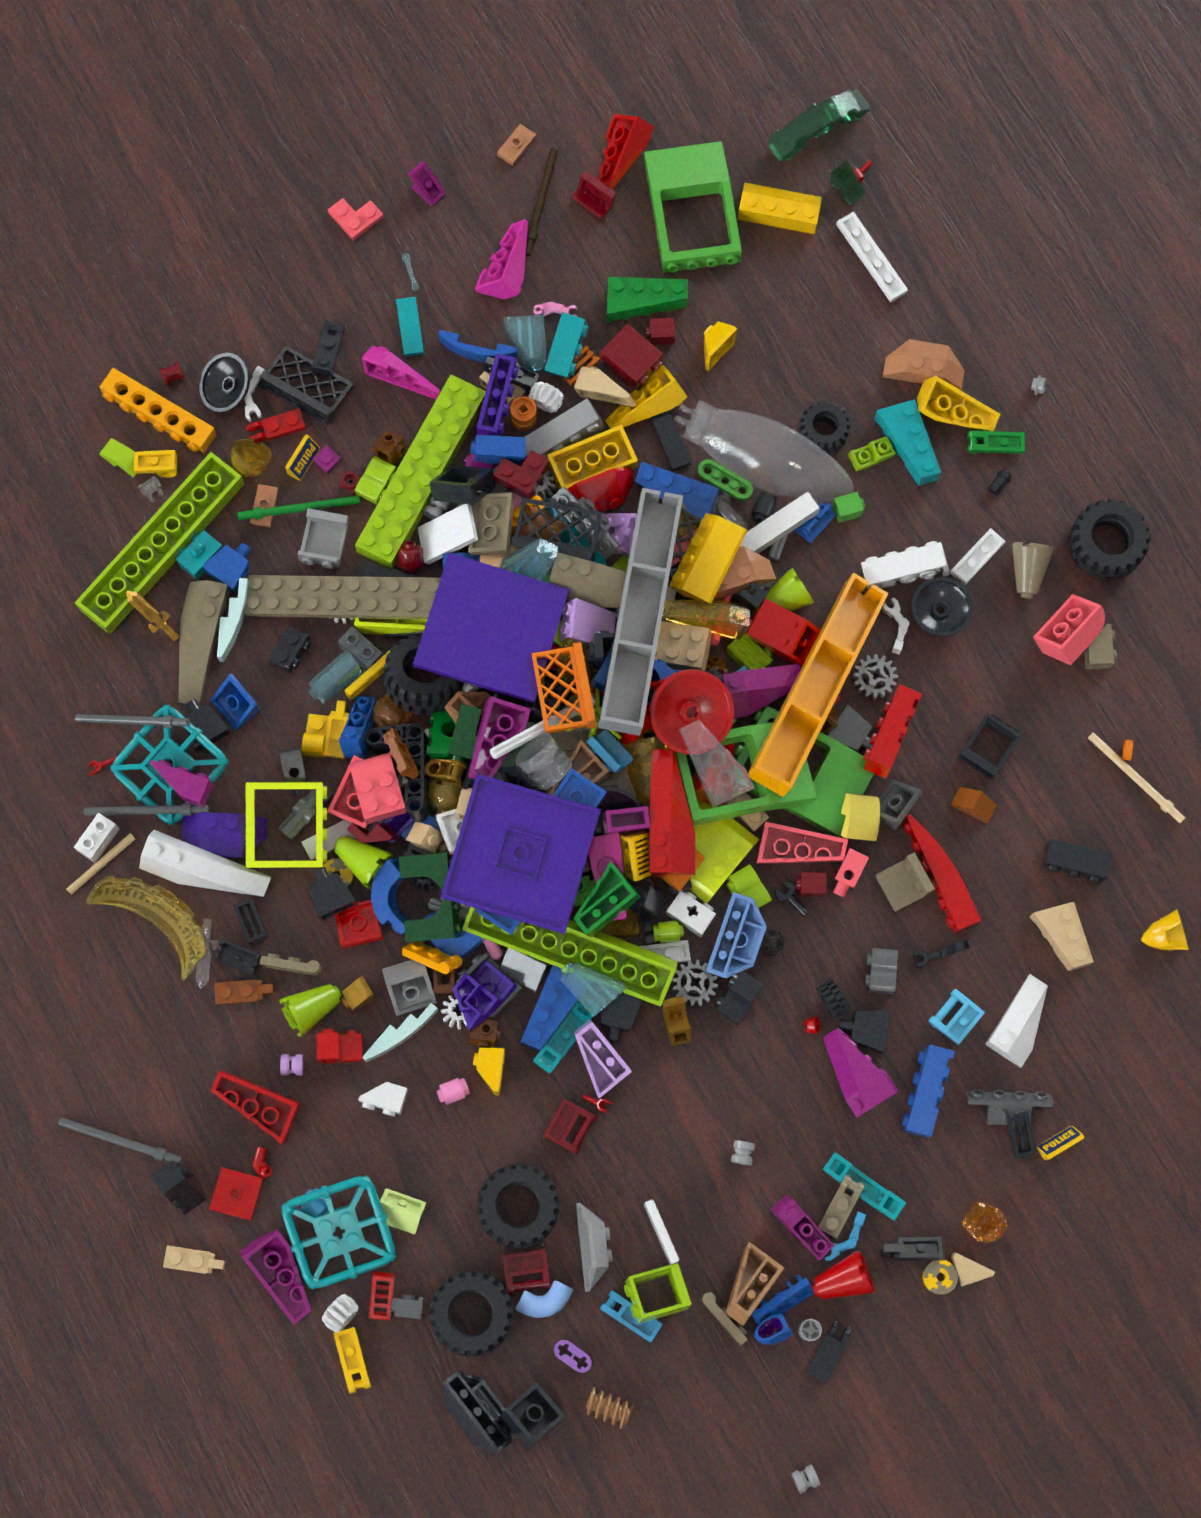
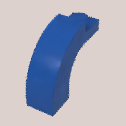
M395 858L388 859L377 872L372 884L371 901L379 922L382 925L392 924L393 930L403 935L405 934L404 921L409 919L399 909L396 895L400 884L406 878H400L399 860Z

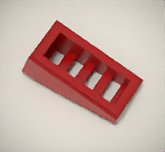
M373 1272L369 1319L391 1320L395 1281L394 1273ZM377 1280L390 1281V1284L377 1283ZM376 1289L389 1290V1294L377 1293ZM375 1298L388 1299V1303L375 1302ZM374 1307L387 1308V1312L374 1311Z

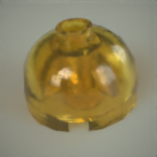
M253 439L236 440L230 454L233 468L244 477H256L263 474L268 469L272 456L270 448L264 443L260 442V445L253 443Z
M437 780L429 781L427 789L428 802L432 809L437 810L436 814L456 809L464 787L447 781H442L441 785L436 784Z

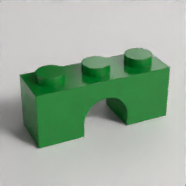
M446 709L439 713L434 711L430 715V724H433V728H429L428 740L432 741L431 744H427V757H430V760H450L452 756L448 755L452 737L445 735L454 733L456 724Z

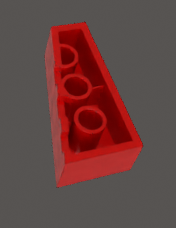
M224 1070L218 1072L211 1089L212 1093L235 1108L247 1119L254 1122L279 1143H286L302 1102Z

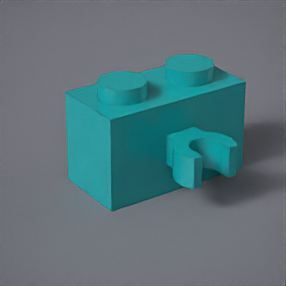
M203 530L192 538L191 544L187 548H183L178 553L176 561L182 569L195 580H198L205 573L202 566L220 551L223 546Z

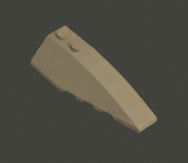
M557 552L549 583L569 589L565 602L577 598L598 607L620 608L626 572ZM667 586L663 610L672 609L677 589Z
M209 580L194 581L189 584L180 617L179 703L186 704L196 699L200 706L219 636L220 617H224L230 595L227 584Z

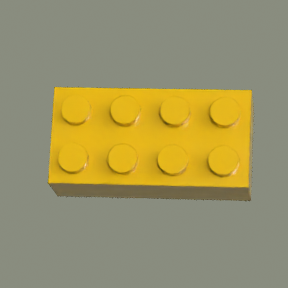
M622 425L547 455L549 468L559 490L562 487L568 489L577 482L612 468H637L638 463Z

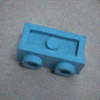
M607 729L597 737L592 736L586 741L590 745L589 749L596 757L600 756L604 761L603 765L610 773L612 771L614 773H621L634 760L631 754Z

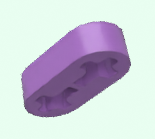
M560 1340L555 1344L554 1353L561 1361L579 1373H584L590 1369L591 1358L588 1354L567 1340ZM565 1343L568 1344V1350L573 1353L572 1356L569 1357L567 1354L560 1356L558 1346H564ZM575 1355L580 1359L583 1356L586 1357L587 1367L577 1368L578 1363L573 1357Z

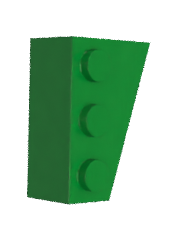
M611 861L602 877L597 881L595 888L573 918L583 932L591 938L641 898L617 865Z

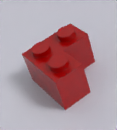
M323 1029L322 1033H316L317 1060L321 1064L364 1062L362 1058L364 1056L363 1035L358 1034V1031H345V1035H340L338 1032H335V1029Z

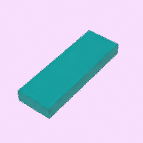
M416 297L396 299L404 357L424 355Z

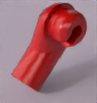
M257 1146L252 1166L259 1177L268 1178L272 1174L271 1167L265 1161L268 1149Z

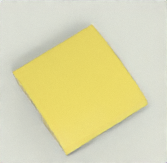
M846 793L841 814L846 815L841 836L849 839L876 841L880 824L879 798L876 796Z

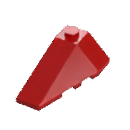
M614 114L606 134L608 145L603 151L605 162L600 167L598 180L613 190L647 146L654 126L638 116Z

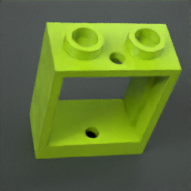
M678 1263L629 1276L625 1281L624 1290L626 1296L630 1297L632 1302L631 1312L633 1317L637 1318L639 1324L688 1310L692 1305ZM668 1276L677 1305L644 1314L635 1285Z

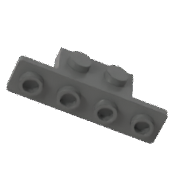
M562 487L550 499L551 503L597 511L591 500L584 497L577 500L566 487ZM572 511L564 515L570 523L578 519L575 512ZM603 514L596 550L605 559H608L620 547V544L607 531L611 525L608 518ZM589 515L583 519L588 529L596 524L597 516ZM581 522L574 525L581 534L586 531ZM589 534L585 535L584 537L591 544L592 538Z
M974 1089L966 1091L965 1094L968 1104L988 1105L986 1121L987 1124L1007 1125L1006 1117H1014L1015 1114L1023 1115V1112L1028 1113L1031 1124L1032 1106L1053 1107L1054 1104L1051 1094L1042 1091L1036 1093L1015 1091L1011 1093L1002 1090L984 1092Z

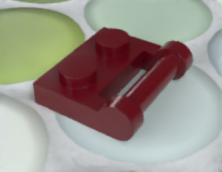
M564 1098L543 1137L577 1155L580 1151L579 1146L592 1122L595 1123L597 1116ZM581 1115L585 1119L570 1144L565 1140L577 1118Z
M545 1249L502 1255L509 1295L524 1290L550 1289ZM540 1272L543 1275V1279L518 1283H513L512 1281L513 1276Z

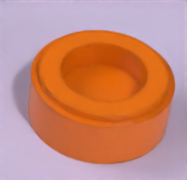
M1126 739L1123 744L1122 759L1131 761L1133 740Z

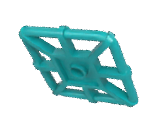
M164 705L163 708H160L152 716L164 717L165 715H172L176 718H185L170 705ZM191 722L189 727L183 726L191 735L181 746L171 738V728L163 726L164 738L154 747L145 737L155 725H144L139 732H135L134 738L116 757L113 765H111V771L136 796V799L139 802H143L146 806H158L148 797V793L158 784L166 791V804L169 806L174 805L175 790L151 765V760L156 762L158 760H172L174 768L181 766L190 770L189 773L196 766L217 765L208 776L213 784L225 770L226 765H228V759H226L219 748L202 734L203 731L200 728H196ZM197 739L217 759L194 760L186 750ZM140 743L151 752L141 764L122 765ZM142 769L152 779L141 790L122 771ZM156 814L168 825H175L184 817L183 814Z
M366 1175L364 1177H354L328 1187L326 1185L321 1186V1189L293 1198L287 1203H283L281 1207L283 1210V1220L292 1244L290 1246L291 1250L295 1252L303 1279L310 1289L323 1288L348 1278L355 1279L357 1275L383 1267L396 1258L395 1246L386 1222L387 1215L383 1213L374 1184L370 1177ZM359 1185L349 1205L334 1209L330 1197L331 1194ZM366 1188L375 1215L358 1220L355 1207ZM324 1197L329 1212L313 1216L296 1208V1206ZM291 1214L313 1223L316 1236L300 1241ZM378 1223L386 1249L366 1241L361 1228ZM336 1227L345 1229L341 1237L333 1234L336 1231ZM319 1243L323 1256L312 1276L303 1248ZM364 1247L383 1257L354 1267L349 1252ZM343 1254L348 1270L319 1279L328 1259Z

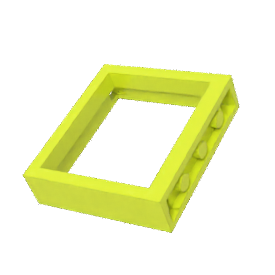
M246 782V868L323 867V862H327V850H323V841H327V829H323V820H327V808H323V799H327V787H323V782ZM255 789H316V860L255 861Z

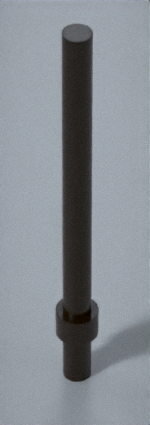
M556 148L550 149L531 225L527 231L526 256H531L533 244L537 241V229L558 154V149Z

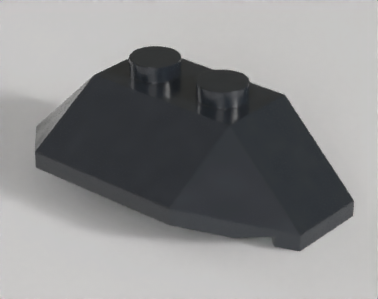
M457 1370L441 1383L446 1410L473 1445L497 1455L512 1442L511 1431L499 1418L505 1407L482 1378Z

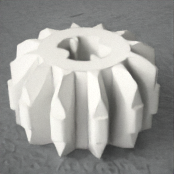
M543 382L535 383L528 396L539 409L549 413L557 412L563 400V394L559 389Z
M449 995L451 1003L443 1001V1005L448 1009H441V1014H448L443 1018V1021L447 1022L451 1019L449 1027L452 1028L456 1022L457 1028L460 1030L461 1023L464 1022L465 1026L467 1023L462 1012L461 1016H457L456 1012H453L454 1009L457 1010L456 1007H458L459 1002L458 999L454 1000L453 996Z
M343 1294L337 1297L324 1312L322 1321L330 1330H333L335 1333L340 1332L356 1315L358 1305L351 1297Z

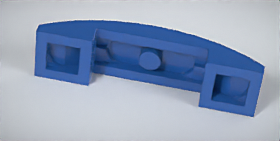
M439 330V341L446 348L464 358L485 363L488 356L495 359L497 353L517 359L518 350L516 347L498 343L497 349L491 350L461 343L459 334Z

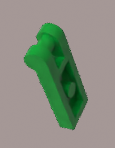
M969 431L967 433V439L970 441V445H968V453L1024 454L1025 432ZM978 440H983V444H978Z

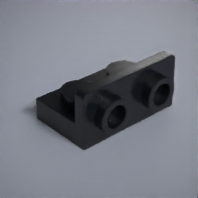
M288 626L268 661L288 673H291L293 669L296 670L301 662L300 657L302 653L307 652L311 646L310 635Z

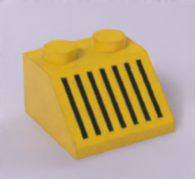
M645 830L618 833L620 835L625 876L632 881H639L652 875L650 873V834Z

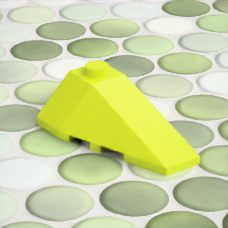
M355 618L354 626L360 634L424 632L427 620Z

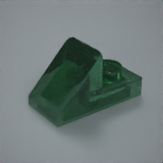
M845 160L831 172L830 186L831 188L839 189L847 205H852L865 194L848 161Z

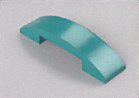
M583 994L533 1062L550 1074L576 1042L574 1032L589 1019L592 1020L601 1006Z
M835 1152L823 1168V1171L840 1184L846 1174L852 1177L851 1180L865 1184L859 1198L894 1221L906 1202L891 1191L883 1188ZM848 1187L846 1188V1189H848L850 1192L854 1193V1191H853L852 1189H850V1188H848Z

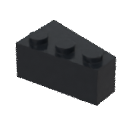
M172 1160L151 1175L161 1193L171 1203L175 1201L174 1205L177 1209L180 1208L184 1215L206 1200L191 1178L194 1174L184 1163Z

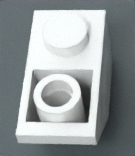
M385 1082L359 1096V1102L363 1103L362 1107L374 1110L377 1107L383 1109L382 1113L395 1117L396 1113L401 1115L408 1088Z

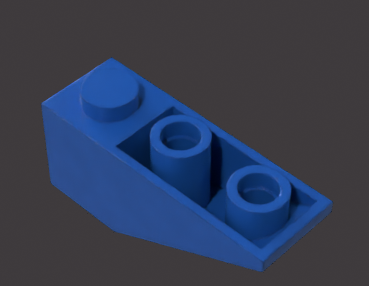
M357 696L339 739L344 758L352 759L353 756L361 759L365 758L369 747L365 740V735L373 728L377 697Z

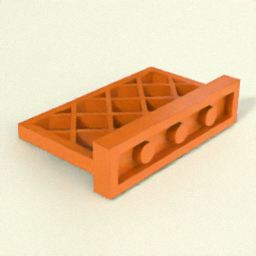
M581 642L573 643L572 647L531 653L545 733L586 726L588 729L596 728V719ZM570 653L571 660L566 666L557 660L560 655ZM546 657L551 662L544 669L537 664L538 658ZM554 663L563 669L558 677L548 672ZM566 671L574 676V680L570 685L561 680ZM545 675L555 680L549 689L541 684V680ZM557 683L567 688L561 697L552 691ZM569 691L578 695V699L574 704L564 699ZM549 694L558 699L553 708L544 703ZM561 702L570 707L565 716L555 711ZM575 710L581 714L582 721L572 722L568 717ZM552 714L562 719L558 725H548V719Z

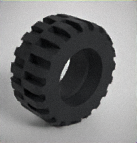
M1102 499L1098 500L1095 505L1091 503L1085 510H1082L1072 525V530L1068 537L1070 540L1068 544L1069 551H1073L1071 557L1073 561L1079 562L1077 567L1080 570L1086 569L1088 571L1087 575L1092 577L1095 574L1099 580H1104L1105 577H1108L1110 581L1116 580L1118 576L1119 578L1126 577L1129 572L1132 573L1138 567L1149 550L1150 546L1148 543L1151 541V534L1147 533L1150 528L1148 523L1143 522L1145 519L1143 514L1140 513L1138 515L1135 512L1137 510L1136 507L1132 505L1130 508L1126 506L1127 502L1122 500L1120 503H1116L1115 499H1109L1105 503V500ZM1110 525L1117 528L1126 539L1127 548L1124 553L1110 555L1099 550L1092 539L1094 527Z
M420 634L419 637L412 635L407 640L404 638L398 641V646L393 645L390 653L387 654L384 664V688L389 699H394L393 703L397 707L402 706L404 711L409 713L414 711L417 715H421V713L431 715L434 711L442 712L454 695L462 690L463 682L446 676H442L430 683H420L409 678L405 673L414 668L413 662L423 634Z
M522 1164L503 1166V1168L494 1171L485 1180L479 1191L477 1202L479 1221L486 1233L497 1243L510 1248H528L540 1243L554 1229L560 1211L558 1192L552 1180L543 1171L536 1169L534 1166ZM517 1185L531 1189L539 1201V1211L536 1218L530 1224L522 1227H514L507 1224L501 1218L498 1211V1202L502 1193L506 1189Z
M465 1271L452 1275L436 1290L430 1304L429 1320L437 1340L446 1349L462 1356H479L491 1352L505 1340L513 1321V1305L507 1290L497 1279L483 1272ZM465 1293L481 1294L489 1301L492 1308V1319L489 1326L483 1332L476 1335H467L460 1332L451 1320L453 1303Z

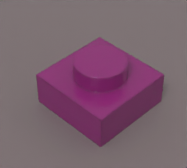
M327 445L312 458L313 462L326 474L342 461Z

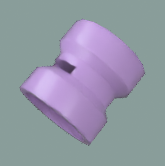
M281 1054V1075L288 1076L290 1073H294L296 1076H303L304 1055L296 1054L295 1056H289V1054Z

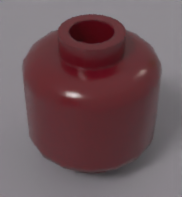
M405 541L404 545L397 552L398 567L404 572H417L423 565V548L417 545L415 541Z

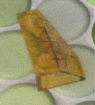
M713 599L711 604L699 600H665L663 619L679 624L709 628L712 633L740 640L749 628L750 610L742 604L724 599Z

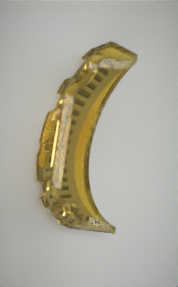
M107 876L93 887L86 903L89 905L103 904L124 908L144 917L157 926L175 947L181 962V978L185 981L206 953L203 939L204 931L202 926H198L195 921V914L170 891L157 884L151 886L143 883V879L140 878L120 879L114 878V876Z

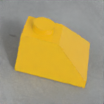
M717 322L714 326L710 325L704 332L705 369L708 372L735 344L737 334L735 326Z
M479 1048V1053L474 1054L473 1065L477 1066V1072L492 1092L499 1096L505 1049Z

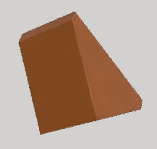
M959 787L950 804L988 824L997 806L982 791Z

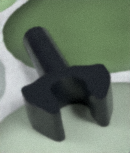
M784 881L783 886L788 890V894L784 895L776 889V899L780 903L788 901L804 917L809 911L794 896L796 887L792 883Z

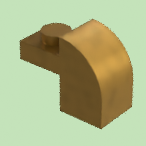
M673 997L663 1000L662 1012L671 1046L692 1042L684 997Z

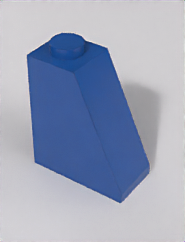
M476 435L474 442L471 441L470 452L474 454V461L499 466L501 460L505 458L521 467L526 457L525 437Z
M431 912L424 919L430 918L436 913ZM463 930L459 938L431 941L441 952L450 956L459 955L463 960L486 939Z

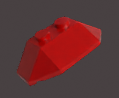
M631 467L612 468L577 482L567 490L577 500H580L582 497L591 500L598 512L614 509L624 504L634 483L633 470Z

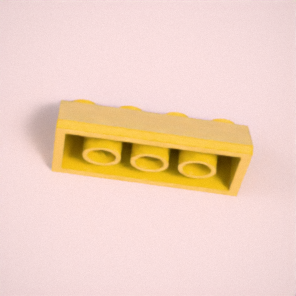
M745 183L737 220L815 234L822 197Z
M705 513L669 586L677 589V592L685 597L711 604L748 530L720 516Z

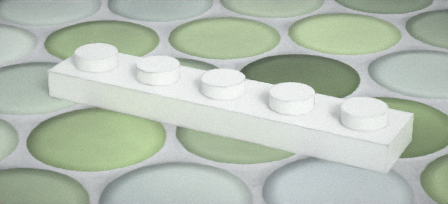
M852 212L837 221V227L890 303L906 294L908 291L907 287L855 213Z

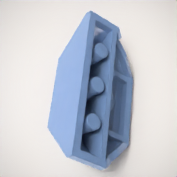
M733 892L706 972L727 979L754 966L767 926L753 898Z

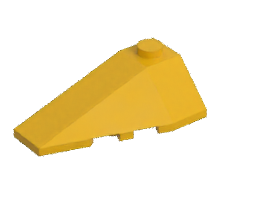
M662 365L657 372L654 371L649 375V380L639 391L634 390L630 394L635 402L634 407L620 405L605 421L611 429L619 425L626 427L681 405L687 398V395L671 373Z
M937 376L924 380L917 396L918 411L935 421L983 431H994L1000 417V413Z

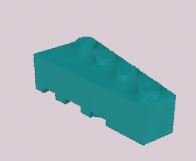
M915 399L877 410L874 417L877 425H880L885 437H888L894 446L895 452L898 456L900 455L917 485L920 486L937 481L941 471Z

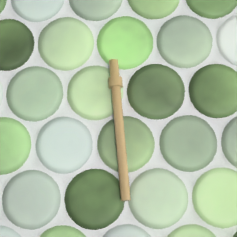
M1094 732L1088 737L1094 745L1161 806V810L1165 813L1168 812L1179 823L1185 819L1174 807L1175 804L1169 799L1166 800Z

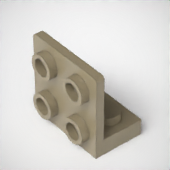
M915 852L908 855L905 860L875 875L895 912L931 894L935 890Z

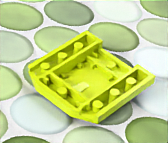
M697 801L701 810L715 808V806ZM733 818L694 826L696 849L705 859L697 868L696 875L691 876L692 888L688 890L707 904L759 841L757 837Z

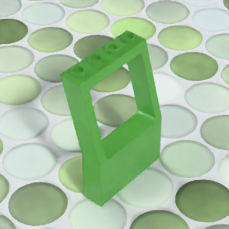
M722 141L644 152V167L652 202L663 273H674L687 269L695 270L697 268L715 267L723 264L732 265L741 262L742 250ZM721 194L730 244L671 252L668 245L662 201Z
M769 706L764 707L762 710L759 709L753 718L755 720L754 725L766 724L768 721L774 723L779 711ZM819 732L814 744L825 749V755L812 777L817 798L810 805L783 808V810L797 816L827 835L840 837L846 815L841 814L846 793L863 795L874 773L863 769L866 762L862 760L864 756ZM744 742L743 745L739 744L734 752L736 758L734 759L733 784H737L740 788L760 797L756 781L741 773L749 757L747 745Z
M773 723L731 729L725 739L716 747L745 742L752 765ZM675 751L693 826L762 811L810 805L817 798L806 759L792 788L784 797L756 782L760 798L701 810L698 806L686 754Z

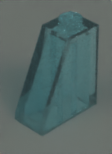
M544 315L504 317V328L513 345L517 348L525 366L533 370L545 368L547 355Z
M539 538L504 557L499 568L542 581L554 563L559 547Z
M348 649L343 651L308 682L311 688L308 692L315 701L319 699L323 704L362 675L359 664Z
M578 962L572 965L568 963L560 970L562 974L559 979L593 1017L626 989V985L623 982Z

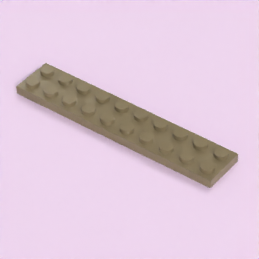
M249 575L244 614L245 616L427 620L441 578Z

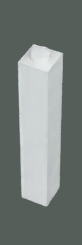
M806 492L749 530L740 547L745 546L759 554L819 514L818 505L809 492Z

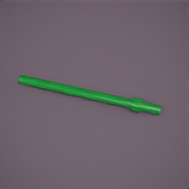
M358 495L264 509L256 507L253 510L237 513L238 520L251 518L259 520L266 516L307 511L308 508L316 510L360 504V499Z

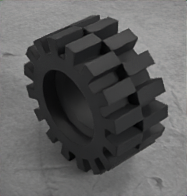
M832 979L816 987V992L821 1002L825 1005L824 1007L833 1019L838 1020L851 1012L847 999Z

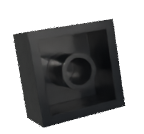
M537 1382L505 1408L499 1416L527 1451L554 1429L565 1417Z

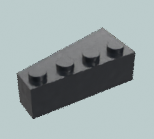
M592 870L582 874V877L589 875L594 879ZM645 877L639 881H632L627 878L641 896L628 909L642 914V911H647L651 914V917L659 919L666 895L649 878Z

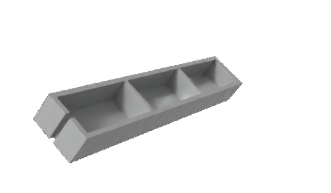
M642 488L639 498L598 728L638 736L641 734L683 500L682 495L665 492L662 504H658L661 491Z

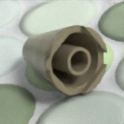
M1014 542L1012 544L1017 593L1021 594V598L1033 599V595H1038L1053 554V547L1038 543L1025 544V546H1023V542Z

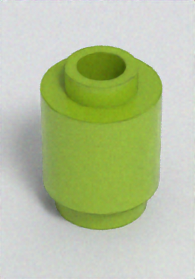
M678 920L658 922V925H653L654 941H660V943L680 941V937L684 936L683 925L678 924Z

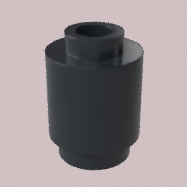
M762 492L757 497L751 512L756 522L761 523L772 516L777 504L776 497L773 494Z

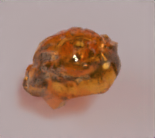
M386 693L373 707V722L378 728L407 724L411 718L412 711L409 713L404 711L402 706L397 707L393 703L394 699H389Z
M976 1202L972 1205L970 1212L965 1215L962 1225L967 1229L969 1235L973 1236L977 1241L988 1243L995 1242L1002 1237L1007 1227V1222L1003 1212L997 1207L989 1204L986 1205L983 1202Z

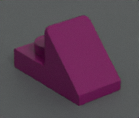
M421 161L408 173V176L414 183L412 189L429 205L433 206L446 194L425 162Z

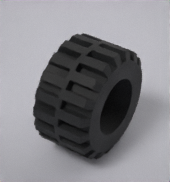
M822 400L818 401L817 405L812 403L809 408L804 410L801 416L798 436L799 439H802V446L807 445L806 450L809 452L813 450L814 455L822 453V456H826L828 452L830 455H833L836 450L840 451L847 441L851 426L850 417L848 414H844L845 409L843 407L841 409L838 408L839 404L836 402L834 405L830 404L831 401L828 400L826 403H823ZM819 421L829 422L833 425L836 432L828 436L820 435L813 428V424Z

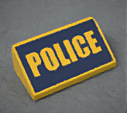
M305 435L285 466L287 474L298 481L302 480L313 462L312 458L320 451V447L310 436Z
M1069 1126L1038 1145L1037 1149L1044 1160H1049L1084 1139V1135L1074 1126Z

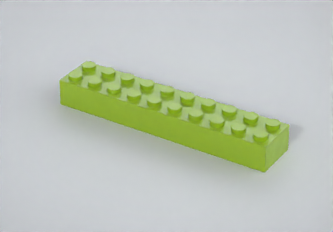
M453 375L449 376L355 544L357 553L383 566L394 569L397 563L399 548L404 545L405 541L410 540L424 515L423 510L425 506H428L430 503L429 499L432 496L429 482L452 465L481 412L486 391Z
M210 452L75 602L78 609L110 635L134 609L128 602L126 591L137 592L144 597L176 562L178 553L191 544L192 538L197 533H201L245 485L242 476Z
M470 907L462 928L466 932L660 1007L677 968V961L601 931L591 938L583 932L575 921L570 919L565 934L521 921L514 933L510 935L477 913V908Z

